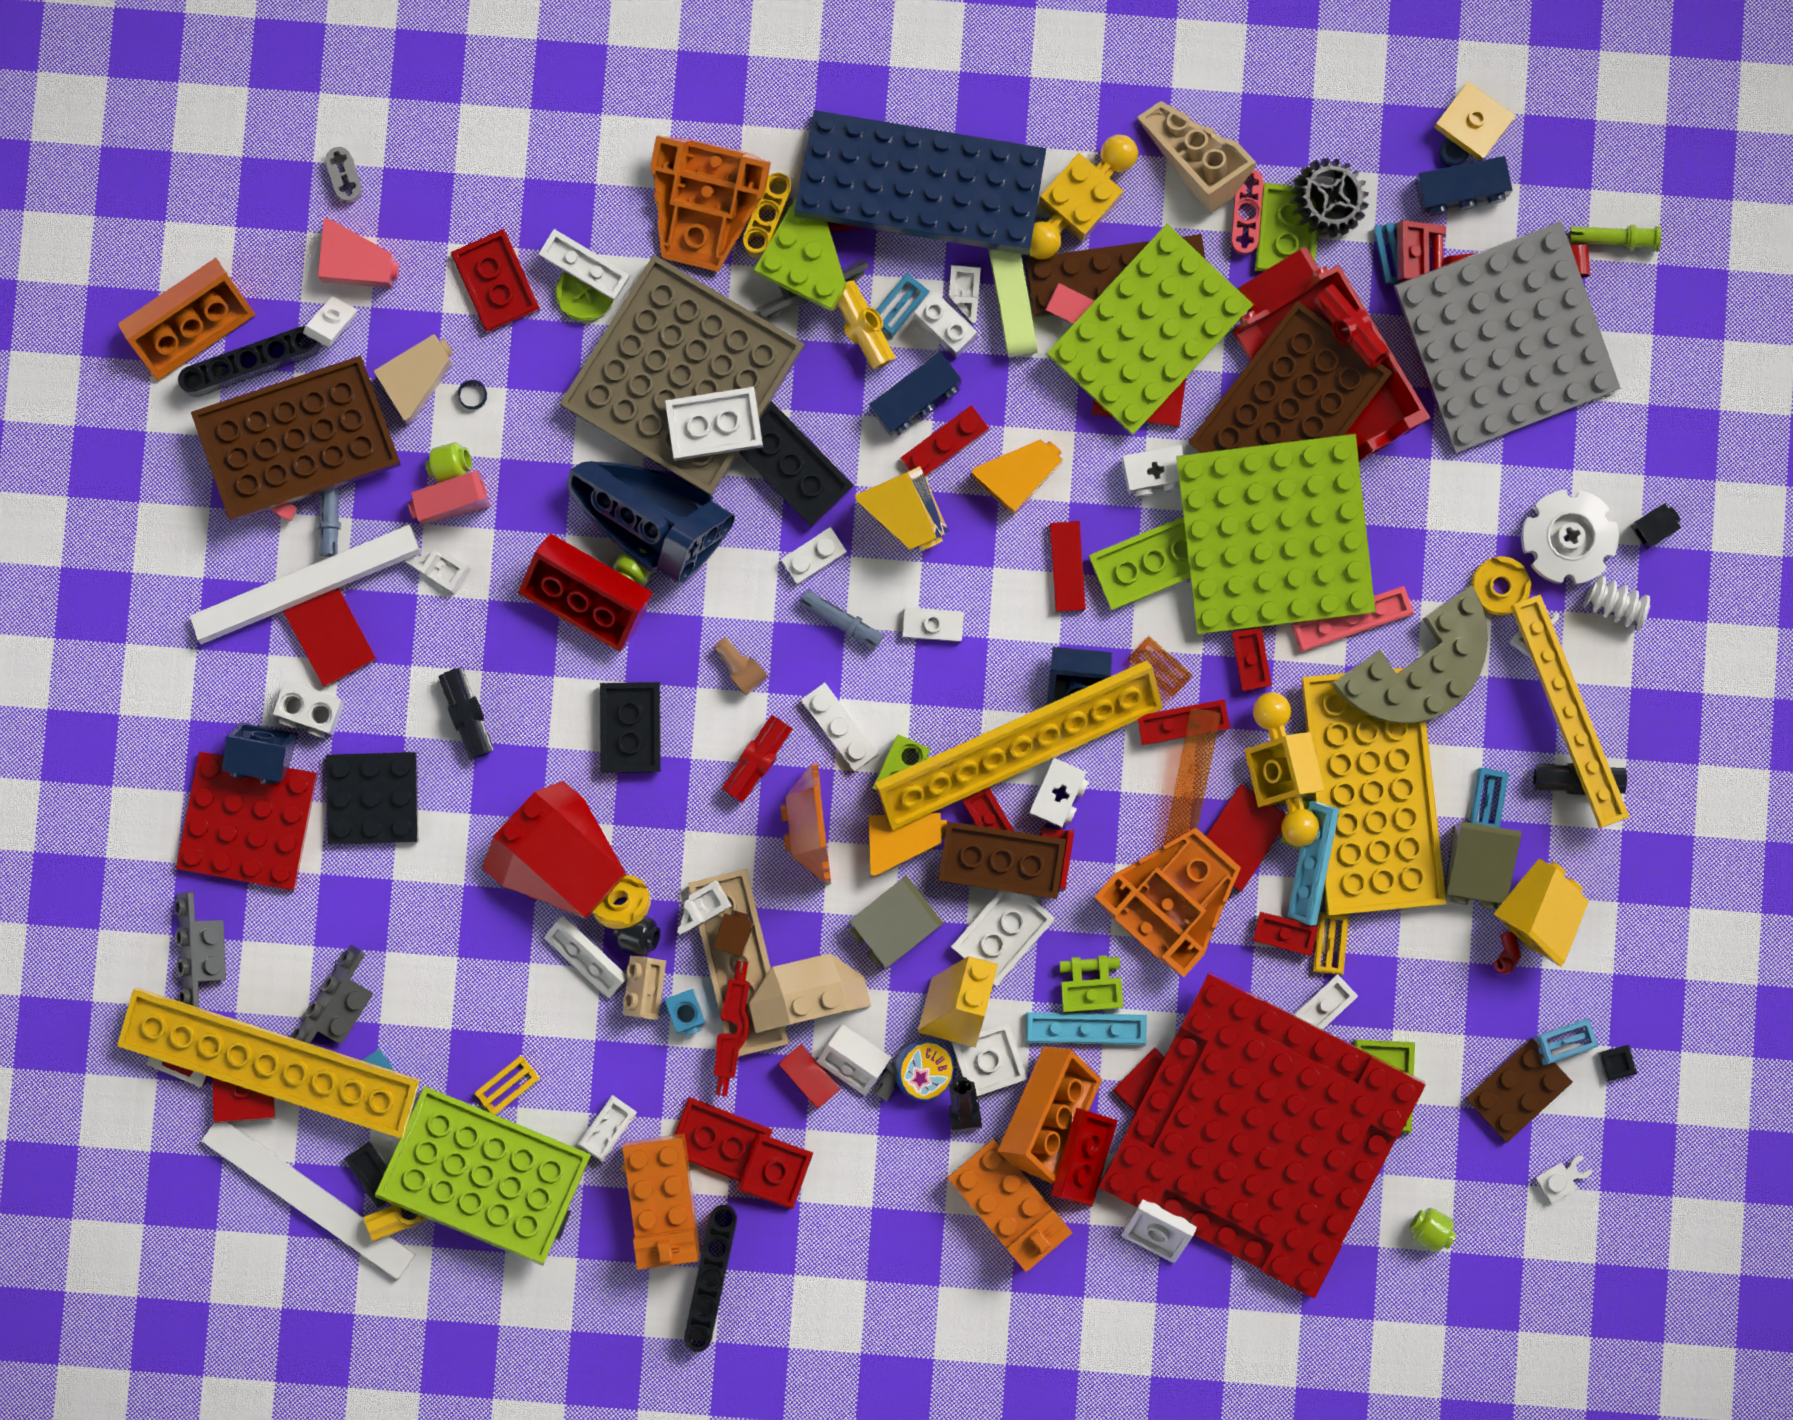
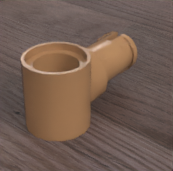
M726 637L713 647L715 652L729 667L730 679L745 696L769 677L752 657L742 656Z

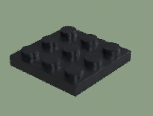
M416 752L326 755L327 836L329 845L419 842Z

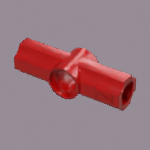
M1333 284L1326 287L1316 296L1314 302L1332 322L1333 334L1340 343H1349L1371 369L1378 366L1388 357L1390 350L1372 330L1371 318L1365 310L1354 309Z
M771 715L756 739L751 740L737 761L739 762L721 789L743 803L754 789L760 777L763 778L777 758L776 754L793 731V728L774 715Z

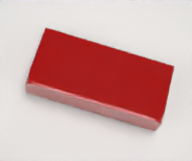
M802 1044L778 1063L817 1109L840 1090L839 1086Z

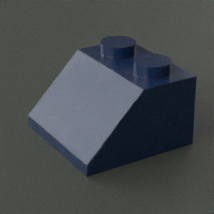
M1052 647L1046 705L1111 677L1112 652Z
M239 722L227 735L222 771L230 772V775L236 778L256 777L259 778L260 782L266 784L281 782L287 775L298 733Z

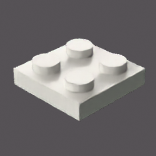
M1009 1022L980 1031L976 1048L952 1042L962 1075L975 1083L977 1096L1027 1080Z
M1142 1199L1126 1224L1121 1236L1175 1264L1193 1237L1197 1227L1190 1224L1186 1219L1163 1210L1159 1205Z

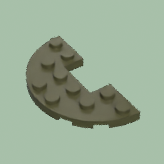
M1467 586L1422 618L1438 644L1396 674L1382 651L1379 650L1331 684L1332 687L1354 709L1361 710L1375 717L1376 720L1387 723H1419L1438 717L1454 708L1468 695L1477 682L1487 653L1488 634L1486 618L1482 604L1473 586Z

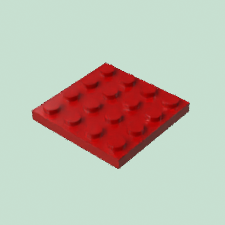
M199 751L176 869L295 891L318 773L289 768L287 775L281 782L266 784L260 782L259 778L232 777L230 772L222 771L224 756Z

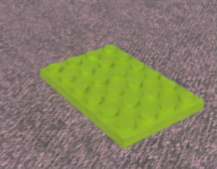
M1166 224L1051 347L1046 355L1133 435L1254 304L1169 224Z
M424 1086L409 1118L404 1137L399 1140L375 1193V1197L544 1266L591 1158V1154Z

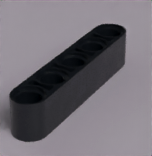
M305 326L297 327L187 366L179 373L178 383L188 395L200 397L313 357L319 352L321 343L313 339L310 347L300 348L299 340L305 336L303 334ZM277 345L285 347V352L280 358L271 357L273 347ZM255 355L257 357L256 364L252 368H244L243 360L245 357ZM227 365L229 368L228 374L223 378H216L215 370L217 367ZM199 375L201 379L200 384L195 388H188L187 380L189 377Z
M728 1204L716 1206L709 1217L684 1334L686 1346L694 1352L705 1350L710 1345L714 1334L738 1221L736 1210ZM725 1209L731 1213L732 1222L729 1226L723 1227L716 1222L715 1216L719 1210ZM719 1239L725 1243L726 1251L723 1255L715 1256L710 1252L709 1245L712 1240ZM713 1269L718 1272L720 1278L717 1285L709 1286L703 1281V1273L706 1270ZM707 1299L712 1303L713 1311L710 1315L703 1316L698 1313L696 1305L699 1300ZM695 1329L703 1330L707 1336L706 1343L703 1345L693 1344L690 1339L691 1332Z

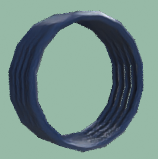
M467 380L460 385L457 396L459 402L465 408L475 410L485 404L487 391L481 382ZM477 383L483 387L485 392L484 399L479 405L467 406L461 401L460 393L466 384Z

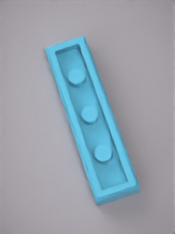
M1309 801L1308 810L1318 818L1320 829L1312 844L1300 847L1287 917L1307 925H1317L1339 809L1317 801Z
M1026 1012V1043L1146 1045L1147 1015Z

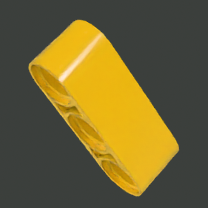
M776 172L768 176L765 193L755 208L743 237L745 252L752 258H761L778 229L791 198V182L788 176L783 173ZM777 182L783 183L787 187L785 192L779 195L772 193L770 190L771 186ZM767 209L774 211L776 214L775 218L769 222H765L759 217L761 212ZM758 236L765 240L764 246L760 249H753L749 246V241L753 237Z

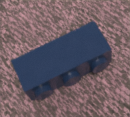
M1505 156L1418 173L1415 178L1422 214L1430 212L1431 216L1445 214L1448 212V208L1458 206L1460 210L1472 209L1477 207L1478 202L1488 201L1489 204H1498L1506 201V197L1513 191Z
M940 351L871 402L869 409L890 437L895 433L901 436L913 426L911 421L919 415L925 418L937 408L934 404L942 398H945L947 401L954 397L960 391L958 386L961 385L962 379Z

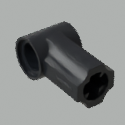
M966 1077L956 1078L949 1085L951 1100L949 1112L952 1132L981 1129L979 1101L977 1102L975 1083Z

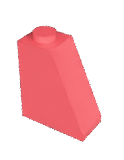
M324 218L318 277L321 282L392 288L393 280H398L399 262H395L392 253L335 221Z
M478 471L469 472L411 492L413 501L408 502L412 519L417 518L421 525L490 508L484 480Z

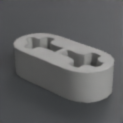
M334 147L326 154L325 162L335 193L341 201L354 203L359 200L363 192L354 160L345 148ZM339 154L342 158H347L343 162L345 171L341 173L336 164L332 165V162L336 161L335 156ZM344 178H348L352 186L356 185V188L352 189L353 194L350 196L346 192H341L345 188Z

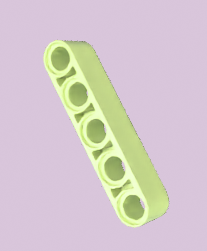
M988 248L1007 356L1011 358L1038 353L1021 254Z

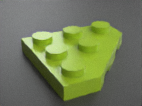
M796 196L755 266L754 272L756 275L833 312L847 287L828 223L795 217Z

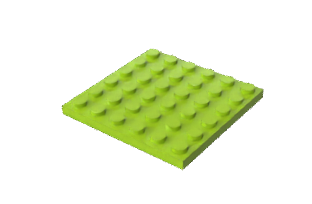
M1356 434L1176 456L1197 634L1376 612Z

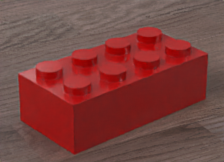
M551 533L535 551L518 590V594L619 652L623 650L635 634L654 593Z

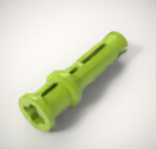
M1630 224L1626 229L1570 226V245L1625 246L1629 251H1634L1635 248L1653 249L1654 252H1659L1661 226L1636 228V225Z

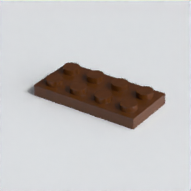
M947 821L938 881L1057 900L1066 839Z

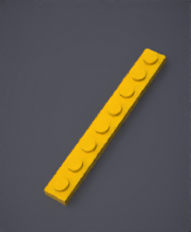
M1541 594L1513 604L1511 606L1512 612L1599 829L1628 819L1630 816Z

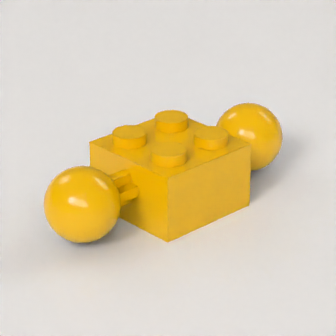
M1119 134L1109 137L1101 147V161L1096 167L1078 153L1041 194L1038 205L1052 217L1047 222L1034 223L1029 255L1041 260L1053 257L1060 249V233L1065 228L1083 243L1121 200L1123 190L1109 178L1114 172H1125L1135 165L1138 159V148L1130 137Z
M1268 692L1261 695L1255 701L1253 717L1260 727L1269 731L1271 741L1244 749L1258 807L1286 803L1289 813L1282 821V834L1291 845L1305 847L1315 841L1320 824L1314 813L1304 809L1302 797L1324 791L1325 789L1311 733L1286 735L1284 726L1288 723L1291 716L1290 703L1283 695Z

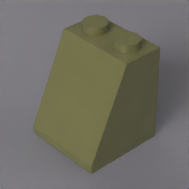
M1463 821L1455 824L1445 880V894L1451 897L1450 902L1468 905L1469 900L1478 901L1481 908L1497 910L1498 905H1501L1509 895L1522 831Z
M906 875L852 918L850 923L853 927L849 931L859 944L865 941L870 947L871 951L867 954L877 967L883 964L887 969L939 929L944 922Z

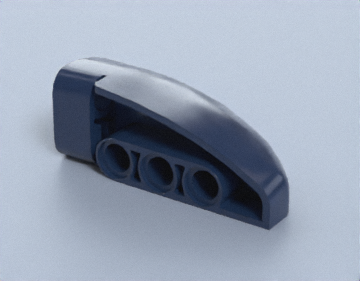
M594 461L581 462L570 469L567 481L568 489L592 521L618 547L645 569L651 572L658 569L678 583H683L701 568L721 544L735 521V515L715 503L713 495L710 496L692 484L662 472L627 464ZM638 548L644 549L646 553H642Z

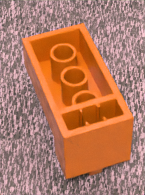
M685 1133L625 1141L622 1149L635 1233L633 1243L637 1270L698 1262L701 1255V1245Z
M992 1138L948 1175L947 1178L1025 1272H1027L1068 1238L1072 1231L1020 1169L1014 1167L997 1152L1000 1145Z

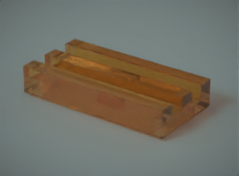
M1149 635L1128 658L1137 665L1142 663L1138 656L1140 654L1144 655L1174 682L1176 686L1172 689L1154 672L1157 685L1172 698L1193 676ZM1149 645L1184 677L1180 680L1153 656L1146 647Z

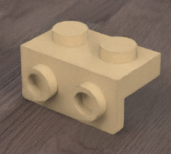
M630 956L627 967V984L623 997L622 1016L659 1020L666 960Z

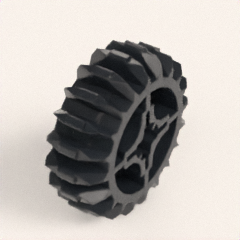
M1323 158L1320 163L1314 160L1310 163V167H1303L1300 170L1301 175H1297L1293 181L1297 185L1291 187L1290 192L1296 195V197L1290 199L1289 203L1297 205L1298 208L1293 211L1292 215L1297 216L1301 214L1303 219L1300 220L1299 225L1308 223V233H1313L1318 228L1319 237H1324L1328 233L1330 238H1335L1338 236V233L1342 236L1349 233V229L1353 230L1358 226L1357 221L1364 219L1365 214L1361 210L1367 209L1369 204L1362 199L1368 197L1369 192L1361 190L1366 181L1361 180L1358 182L1356 177L1359 175V171L1355 170L1351 173L1349 171L1350 163H1345L1341 167L1340 158H1336L1332 162H1330L1329 158ZM1320 176L1334 179L1328 185L1322 182L1318 184L1314 181L1316 177ZM1343 187L1346 190L1348 198L1343 193ZM1310 197L1316 203V208L1313 207ZM1330 211L1335 213L1341 212L1345 215L1342 219L1336 220L1324 217Z

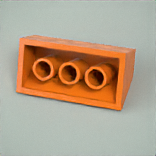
M214 258L119 322L118 326L129 344L156 380L159 381L256 314L218 259Z
M1043 1046L997 1152L1014 1167L1054 1184L1076 1108L1090 1110L1102 1079L1071 1049Z

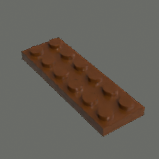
M1202 234L1182 237L1205 258ZM1150 241L1058 253L1044 260L1034 257L1026 258L1034 318L1054 315L1045 309L1058 283L1095 301Z

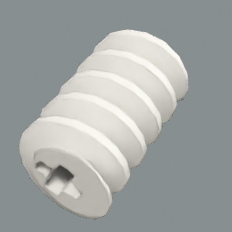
M1601 575L1590 587L1583 604V608H1585L1592 602V612L1594 613L1603 607V617L1605 618L1612 611L1615 612V622H1618L1623 616L1626 617V627H1629L1636 621V631L1639 632L1649 613L1650 596L1645 594L1639 599V591L1635 589L1628 595V586L1622 585L1617 590L1616 581L1612 580L1606 585V577Z

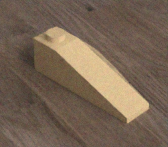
M1162 101L1137 117L1139 123L1192 194L1210 213L1235 197L1256 166L1254 159L1238 142L1230 138L1227 140L1217 135L1215 130L1208 126L1204 128L1190 120V116Z

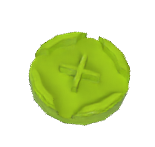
M565 271L559 277L556 285V299L561 310L568 317L579 322H593L604 317L614 300Z

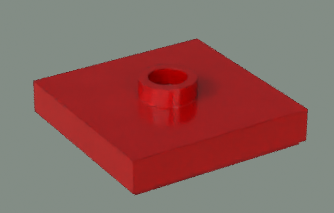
M212 1077L214 1123L276 1119L274 1097Z
M756 1132L736 1189L793 1209L813 1152Z

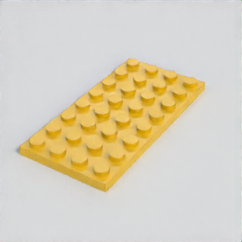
M1396 668L1394 671L1397 674L1404 668ZM1346 673L1302 677L1301 686L1306 732L1311 733L1325 789L1313 794L1314 801L1339 809L1324 885L1327 916L1447 904L1426 721L1419 723H1387L1376 720L1375 717L1361 710L1354 709L1331 685Z

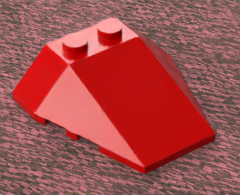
M564 781L535 791L493 836L482 869L503 888L520 892L534 900L544 901L553 907L585 919L627 875L586 800Z

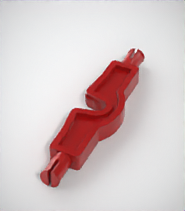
M736 960L734 979H729L726 998L721 1011V1020L735 1023L737 1025V1032L735 1034L720 1033L717 1036L714 1075L718 1076L715 1095L718 1096L721 1095L723 1084L722 1096L728 1097L730 1078H735L739 1050L743 1047L749 1035L750 1022L746 1013L750 982L746 981L749 962L743 961L742 973H740L742 961Z

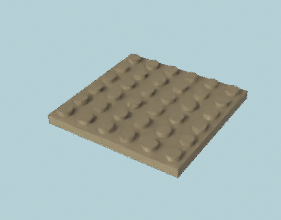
M653 254L559 404L712 496L740 451L675 461L665 400L754 387L760 420L805 348V344Z

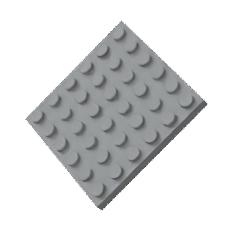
M1562 221L1393 285L1454 453L1621 389Z

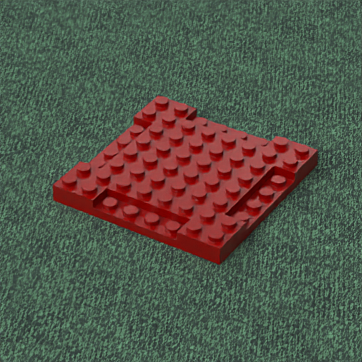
M1208 971L1098 1188L1135 1207H1138L1142 1199L1159 1205L1163 1210L1182 1217L1190 1224L1196 1226L1195 1236L1260 1268L1261 1272L1315 1299L1343 1246L1342 1243L1391 1148L1406 1125L1426 1083Z

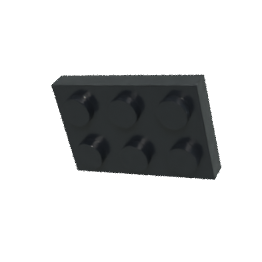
M660 682L600 683L601 773L661 772Z

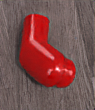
M1511 931L1500 934L1504 950L1494 962L1496 972L1504 975L1511 973L1521 959L1517 938Z

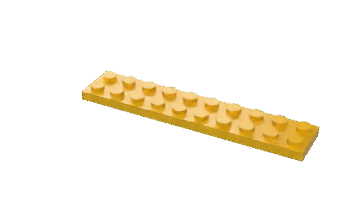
M1146 660L875 782L889 826L892 830H895L1130 724L1145 714L1163 709L1153 667Z
M137 987L132 991L117 1044L118 1047L400 1139L404 1137L420 1083V1079Z

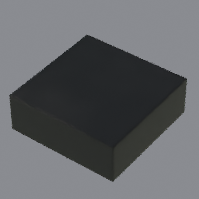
M1629 1045L1598 1052L1606 1081L1637 1074Z

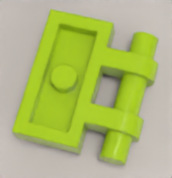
M1098 955L1096 959L1081 960L1080 957H1071L1069 961H1059L1060 973L1072 972L1073 981L1061 982L1063 1012L1124 1008L1121 978H1109V970L1120 969L1119 957L1107 958V955ZM1099 970L1100 979L1082 980L1083 971Z

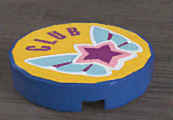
M924 1040L911 1043L903 1049L896 1063L897 1084L904 1093L917 1100L927 1101L937 1098L947 1090L953 1078L954 1065L951 1055L945 1047L934 1041Z

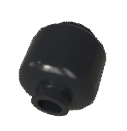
M645 916L640 922L631 927L614 929L613 935L617 938V944L621 950L637 955H646L656 949L660 940V928L657 927L654 919Z

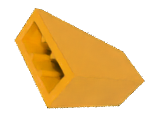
M1040 439L975 467L971 471L970 476L1009 512L1015 515L1062 464L1063 459L1059 456L1062 452L1052 442L1044 443Z
M930 813L892 830L885 815H869L871 877H877L941 845V838H945L947 820H941V813Z

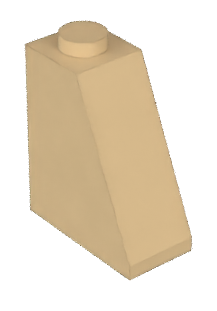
M435 334L374 370V373L407 425L413 423L453 364L449 358L453 354L451 348L444 338L439 341Z

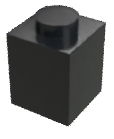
M1664 503L1630 526L1644 548L1648 550L1681 528L1679 525L1681 520L1673 507L1668 508L1666 503Z

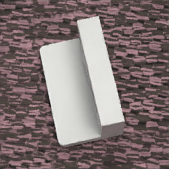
M842 1024L816 1062L866 1096L891 1060V1057Z

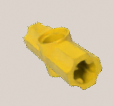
M855 281L846 282L847 288L837 303L846 320L844 331L853 343L859 344L870 367L875 371L890 364L896 357L881 331L883 328L882 317L874 308L868 307Z
M396 1205L363 1217L372 1242L408 1228H416L421 1223L430 1219L417 1215L413 1220H406L402 1217L404 1209Z

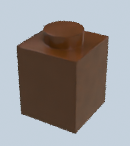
M732 910L731 915L724 913L713 948L743 958L754 925L753 922L748 921L750 915L736 910Z

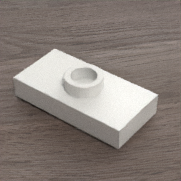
M332 296L305 326L303 334L330 347L355 319L358 310Z
M905 607L902 638L962 642L964 612Z
M612 1095L578 1145L603 1162L635 1117L637 1111Z

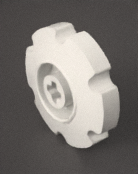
M1560 490L1543 497L1533 506V509L1536 511V518L1527 517L1522 527L1521 543L1525 554L1531 553L1534 555L1535 561L1531 564V567L1537 574L1555 584H1561L1565 577H1569L1573 585H1580L1591 581L1606 570L1607 566L1604 564L1603 559L1604 557L1612 558L1615 556L1619 533L1617 523L1606 520L1605 514L1609 511V508L1603 501L1585 491H1579L1576 497L1572 498L1568 496L1566 490ZM1567 533H1574L1576 538L1573 540V542H1566L1564 540V536H1566Z

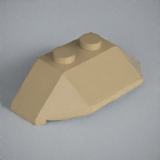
M829 953L772 967L748 1003L754 1031L759 1033L869 1007L871 1004L864 976Z

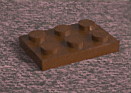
M1532 1037L1465 1097L1466 1101L1505 1143H1508L1573 1083L1555 1062L1543 1065L1541 1060L1544 1059L1543 1054H1539L1538 1051L1540 1046Z

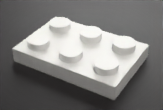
M754 387L665 400L675 461L763 447Z
M999 891L951 948L964 959L970 956L997 963L998 967L993 982L997 986L1056 918L1029 895Z

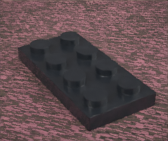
M771 401L759 420L763 447L741 450L739 454L812 528L854 485Z

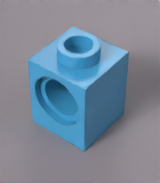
M694 989L664 999L676 1033L683 1032L686 1037L702 1031L700 1025L705 1024L706 1021ZM684 1005H690L695 1011L693 1020L688 1023L682 1022L678 1017V1011Z

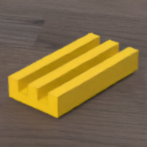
M1319 912L1312 972L1343 975L1349 915L1327 916L1326 912ZM1325 919H1330L1324 967L1320 966ZM1336 920H1342L1337 968H1333L1332 958Z
M520 1055L474 1094L490 1113L496 1115L541 1078L526 1059ZM520 1064L524 1067L488 1098L484 1095L485 1092ZM529 1073L531 1078L496 1107L491 1104Z

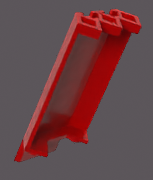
M1305 246L1237 288L1254 304L1247 311L1248 313L1240 318L1241 324L1232 330L1249 361L1253 359L1297 300L1332 326V322L1314 302L1316 296L1332 284L1336 286L1354 309L1366 311L1340 265L1329 270L1326 266L1319 268ZM1372 321V330L1384 343V345L1389 349L1380 332L1378 331L1377 327L1375 326L1374 322ZM1391 351L1381 364L1393 373L1345 434H1356L1359 461L1370 457L1388 446L1390 442L1402 435L1408 434L1430 419L1429 414Z

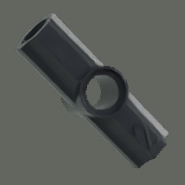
M463 668L452 669L439 675V682L449 704L447 708L456 731H459L469 759H476L493 752V745L483 722L485 718L476 696H473Z
M1567 763V765L1535 764L1533 772L1534 790L1566 791V794L1586 795L1573 763ZM1610 767L1620 794H1625L1627 786L1626 768Z

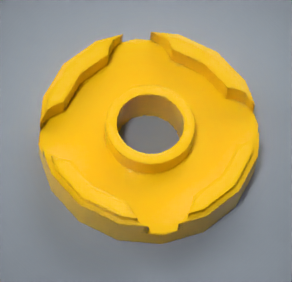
M1498 556L1488 559L1478 566L1472 576L1471 585L1477 593L1485 612L1497 616L1513 614L1511 606L1529 598L1531 581L1521 563L1510 557ZM1503 578L1508 582L1509 590L1507 593L1499 594L1494 590L1493 582L1495 579Z
M626 875L596 907L593 915L598 923L607 928L623 929L631 927L640 922L648 913L651 905L650 893L641 879L632 875ZM618 898H627V901L622 905L613 904Z

